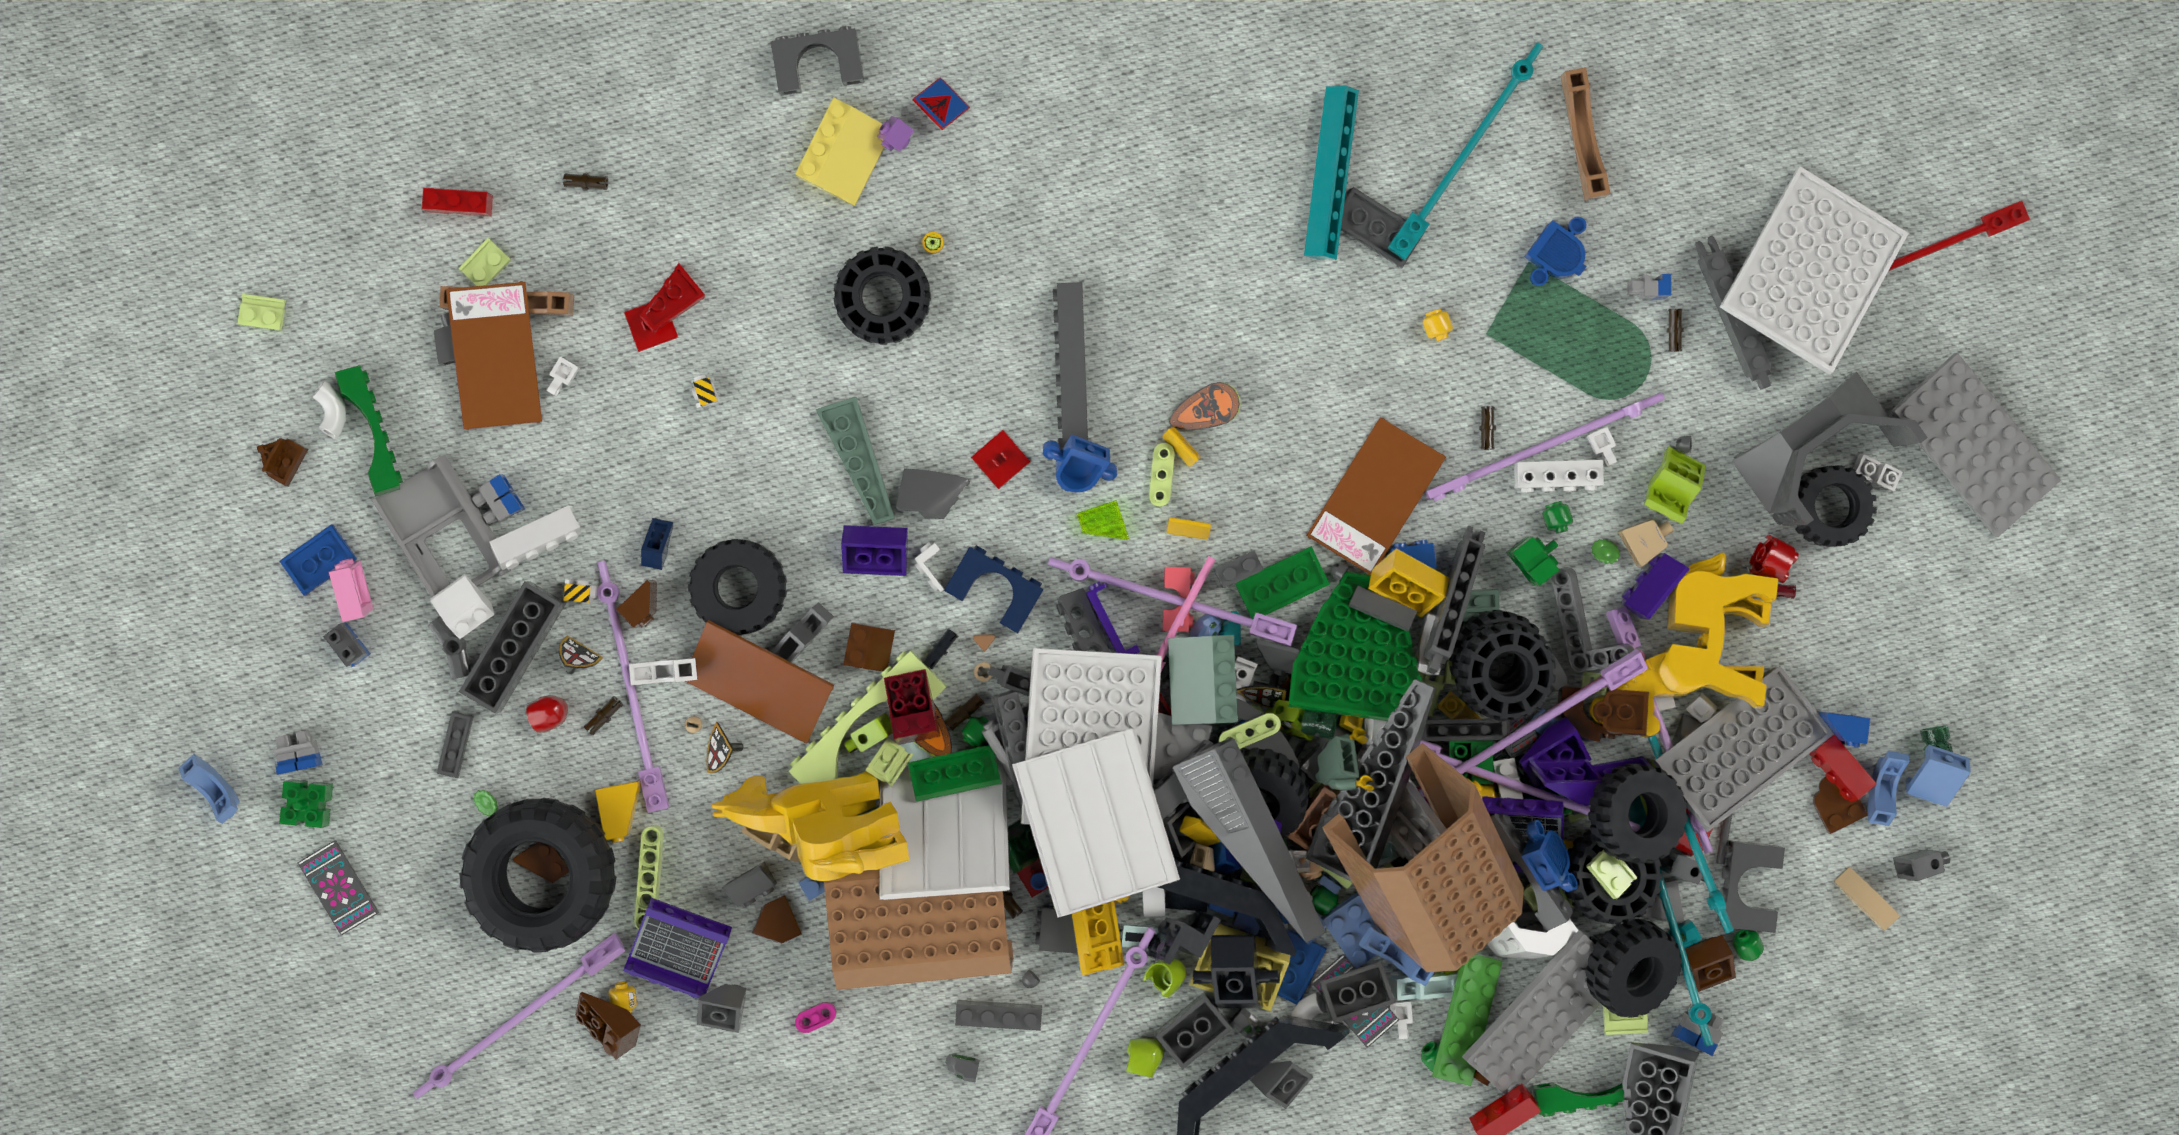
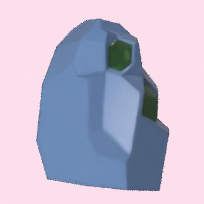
M1204 614L1193 625L1190 636H1217L1221 630V619Z

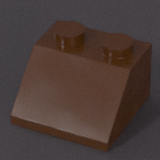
M654 579L646 580L616 609L633 628L647 627L655 619L653 615L657 611V582Z
M855 622L851 623L843 665L884 671L889 666L895 630Z
M1723 935L1711 937L1704 942L1685 948L1698 992L1736 978L1733 953Z

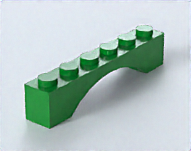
M360 365L336 371L335 377L342 397L360 410L372 430L374 455L368 471V477L375 497L400 490L399 483H403L400 471H395L393 463H396L393 450L388 451L386 443L390 442L387 431H382L379 424L383 422L380 410L375 411L373 403H376V398L373 390H368L366 383H369L370 380L367 371H362Z
M1554 1082L1532 1085L1534 1098L1541 1110L1539 1115L1543 1117L1554 1116L1555 1112L1561 1111L1563 1113H1574L1576 1109L1580 1108L1594 1110L1599 1105L1613 1107L1617 1106L1618 1102H1624L1622 1083L1611 1089L1593 1093L1571 1091Z

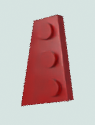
M678 263L670 277L665 280L661 289L654 295L640 314V317L649 329L655 333L703 300L705 294L680 263Z

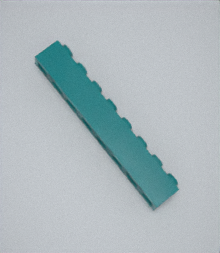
M1346 85L1326 86L1304 250V256L1317 260H1337L1359 95V90Z

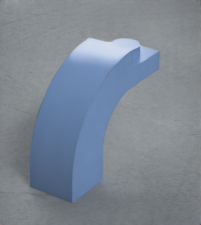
M1887 751L1884 757H1879L1872 774V779L1877 784L1869 790L1867 812L1869 823L1890 826L1897 815L1896 791L1899 779L1910 762L1909 754Z
M193 754L178 768L181 778L207 799L212 807L216 821L223 824L227 819L234 816L238 810L237 804L240 800L232 787L211 765Z
M1371 926L1359 943L1362 948L1386 959L1403 971L1410 979L1424 986L1427 985L1434 972H1426L1388 936Z

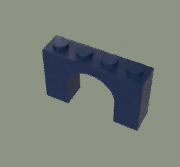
M977 545L974 548L970 546L944 591L964 601L972 585L981 575L990 572L1003 575L1012 586L1013 598L1000 624L1018 634L1044 590L1041 588L1042 583L1032 577L1030 580L1022 577L1024 572L1015 567H1012L1010 570L1003 566L1005 561L996 556L991 559L985 555L986 550Z

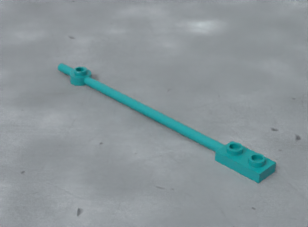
M1537 42L1525 60H1518L1512 66V79L1420 213L1418 215L1413 212L1410 214L1388 246V249L1404 260L1408 257L1430 225L1425 221L1426 217L1519 82H1526L1533 75L1532 63L1543 49L1542 44ZM1520 67H1525L1526 73H1521Z
M1656 734L1649 737V743L1657 759L1663 755ZM1687 817L1684 829L1709 891V897L1706 898L1710 910L1718 913L1725 933L1733 932L1734 929L1726 912L1725 900L1722 893L1716 887L1690 819Z
M1638 795L1631 803L1628 817L1629 821L1640 824L1642 827L1647 816L1640 795ZM1662 875V880H1660L1659 884L1661 888L1659 895L1671 935L1680 948L1682 964L1680 965L1692 1001V1005L1688 1010V1016L1693 1023L1699 1025L1705 1046H1711L1713 1041L1707 1023L1710 1021L1712 1013L1710 1008L1700 1001ZM1699 1010H1703L1704 1016L1702 1018H1699L1697 1016Z

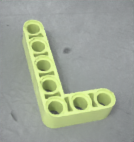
M651 825L645 828L641 834L634 920L637 929L640 928L642 923L641 917L645 915L649 905L643 901V895L649 894L652 898L659 900L664 833L658 825ZM649 830H654L657 833L658 837L655 841L649 839ZM648 851L656 855L654 862L647 860L646 853ZM649 872L654 876L653 883H648L645 880V873Z

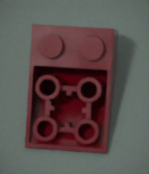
M926 669L885 677L884 682L893 736L897 744L901 745L939 737L940 731Z

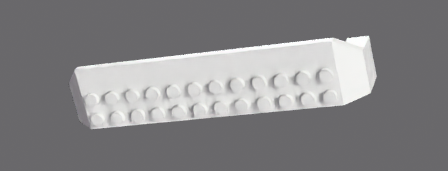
M1363 719L1361 728L1366 732L1365 736L1368 738V741L1362 744V748L1356 755L1357 764L1369 746L1373 744L1381 728L1388 721ZM1409 778L1398 810L1431 843L1446 828ZM1570 918L1568 922L1547 932L1542 924L1532 931L1520 929L1513 922L1487 945L1496 957L1524 959L1548 957L1555 955L1578 932V929Z

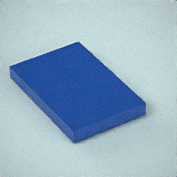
M331 524L279 562L303 596H306L330 579L329 572L335 568L334 565L350 558L356 561L357 557L335 526Z
M1288 929L1287 933L1296 950L1295 957L1290 956V962L1277 995L1297 1005L1302 1000L1327 948L1314 941L1308 945L1298 933Z

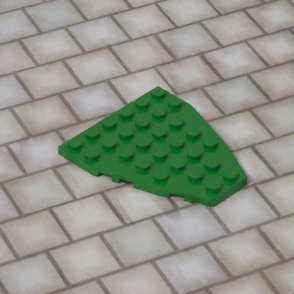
M1346 572L1332 591L1328 600L1322 605L1293 663L1288 707L1388 721L1389 716L1396 710L1400 700L1414 679L1422 681L1417 669V659L1413 654V644L1409 631L1407 632L1349 607L1357 586L1372 591L1369 589L1371 575Z

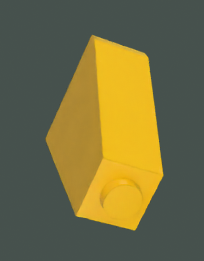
M640 780L595 790L606 840L611 839L612 843L624 841V837L630 834L641 789Z

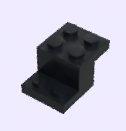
M1195 911L1191 915L1188 925L1166 917L1158 927L1159 932L1155 939L1149 943L1147 954L1150 958L1169 965L1178 950L1201 958L1221 920L1213 915Z

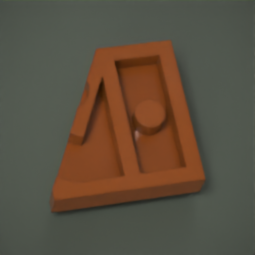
M537 842L513 858L514 862L551 883L569 873L567 865L557 850L543 842Z

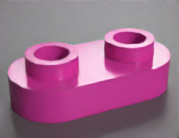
M830 1002L817 1004L800 1012L795 1019V1026L802 1033L812 1032L830 1024L836 1017V1008ZM828 1009L830 1015L824 1016L822 1010ZM803 1018H809L810 1024H804Z

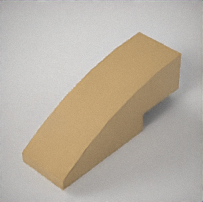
M743 827L741 832L769 850L776 851L788 860L800 863L796 844L791 845L778 833L763 832Z
M1848 867L1834 880L1839 888L1880 929L1885 931L1900 917L1852 868Z

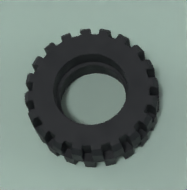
M1830 465L1812 469L1811 472L1801 476L1802 480L1798 489V498L1814 520L1807 525H1797L1795 530L1798 534H1803L1804 539L1808 542H1814V545L1827 547L1846 546L1849 543L1858 541L1860 536H1865L1868 532L1867 527L1872 526L1875 521L1872 518V514H1877V507H1873V501H1877L1876 495L1871 494L1870 491L1873 490L1871 483L1866 484V477L1863 474H1857L1856 470L1851 467L1845 468L1842 465ZM1828 486L1840 488L1849 500L1848 516L1838 526L1825 525L1818 518L1815 510V502L1819 492Z

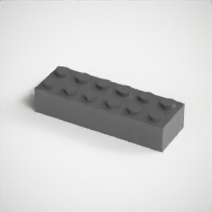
M524 581L460 688L459 693L495 714L501 713L566 605V602L533 582Z

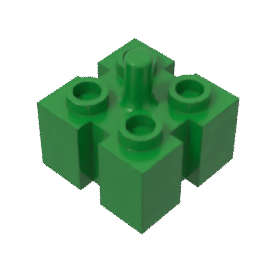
M1525 537L1506 552L1532 586L1542 585L1559 571L1557 567L1558 561L1552 554L1548 555L1558 547L1555 540H1552L1545 546L1538 537Z
M290 779L283 781L282 798L287 799V803L280 809L279 824L297 826L305 821V827L324 828L329 826L331 809L326 808V802L332 800L333 783L313 782L307 786L308 781Z

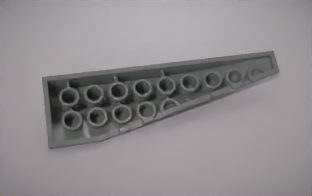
M1631 1042L1622 1082L1626 1135H1682L1699 1052L1678 1046Z

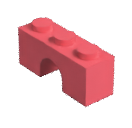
M1165 567L1164 588L1175 589L1180 597L1187 598L1190 592V585H1193L1195 581V572H1191V568ZM1178 605L1170 610L1163 609L1162 631L1170 630L1182 606ZM1188 612L1183 626H1179L1177 632H1189V627H1193V615H1189Z

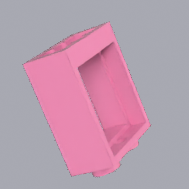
M353 558L342 560L339 564L334 565L335 568L329 572L342 622L365 617L373 610V605L361 560L353 561Z

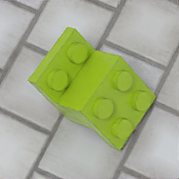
M1668 446L1664 452L1662 464L1649 481L1644 505L1653 511L1667 516L1672 521L1683 524L1687 518L1689 505L1702 489L1706 465Z

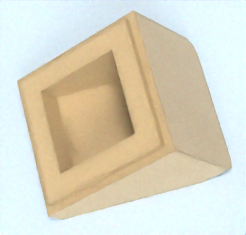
M1196 843L1190 864L1214 871L1213 848Z

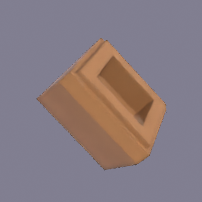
M974 635L973 640L985 652L995 640V635Z

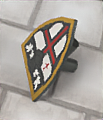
M568 635L559 645L560 659L564 669L569 674H573L575 669L593 667L603 659L602 656Z
M1271 674L1269 684L1254 681L1252 686H1245L1236 691L1244 698L1258 705L1273 708L1276 701H1285L1287 689L1277 687L1279 676Z
M718 722L715 723L709 738L707 773H716L722 770L729 761L733 751L743 750L742 743L729 742Z

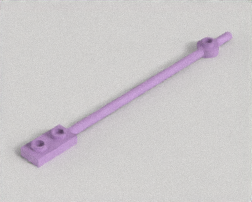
M1662 392L1429 489L1424 493L1427 500L1432 498L1434 502L1446 497L1445 493L1448 491L1459 492L1466 489L1465 484L1563 442L1629 415L1630 419L1642 414V409L1665 400Z
M1050 557L1048 562L1049 566L1069 571L1071 578L1078 582L1091 578L1182 606L1186 599L1091 570L1089 564L1082 559L1068 563ZM1078 568L1084 569L1081 575L1076 573ZM1196 601L1193 602L1190 608L1251 627L1250 635L1291 647L1297 629L1295 624L1255 613L1254 619Z
M606 561L597 562L602 584L598 587L597 595L602 602L607 603L645 770L638 771L647 812L667 809L670 807L660 766L653 768L635 686L630 683L629 660L615 603L619 598L620 590L615 583L610 582ZM607 588L611 590L609 597L604 594Z
M1627 607L1607 612L1606 615L1617 644L1628 643L1633 646L1634 650L1641 647ZM1653 698L1655 705L1653 715L1660 722L1658 733L1667 752L1673 745L1655 698ZM1688 809V817L1694 832L1699 837L1704 853L1712 852L1713 849L1705 829Z
M1636 649L1600 671L1602 679L1456 768L1452 767L1460 774H1463L1605 686L1612 691L1648 669L1641 652ZM1421 788L1419 792L1422 795V797H1425V794Z
M1421 740L1420 744H1425L1449 765L1456 768L1464 763L1440 754V746ZM1476 766L1466 771L1467 773L1543 800L1563 801L1564 807L1586 815L1590 812L1589 806L1578 804L1564 797ZM1629 821L1634 832L1640 830V824Z
M1148 927L1139 945H1134L1128 949L1126 953L1128 964L1047 1109L1040 1106L1024 1135H1049L1059 1118V1115L1054 1113L1129 978L1135 968H1141L1146 964L1148 958L1146 948L1156 932L1155 929ZM1137 952L1141 955V958L1135 959L1133 954Z
M613 933L581 957L583 965L450 1065H438L430 1074V1080L413 1092L415 1098L419 1099L435 1086L443 1088L448 1085L454 1071L586 972L593 976L625 952L620 937Z

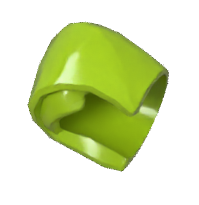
M1173 958L1170 965L1156 961L1146 970L1143 981L1147 979L1153 981L1154 987L1161 991L1163 997H1171L1182 985L1187 975V970L1184 964L1176 958Z
M1151 1038L1130 1039L1127 1047L1130 1057L1126 1071L1145 1077H1154L1164 1056V1049L1160 1041Z

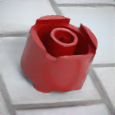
M1767 535L1764 538L1768 540L1764 543L1759 542L1750 558L1749 564L1752 565V569L1749 568V572L1756 576L1777 578L1778 582L1784 583L1788 579V571L1791 565L1797 561L1799 553L1795 551L1793 546L1772 535Z

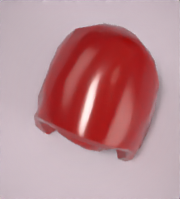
M553 695L542 696L532 701L526 708L527 718L531 727L537 733H545L559 727L567 718L568 704L563 698Z

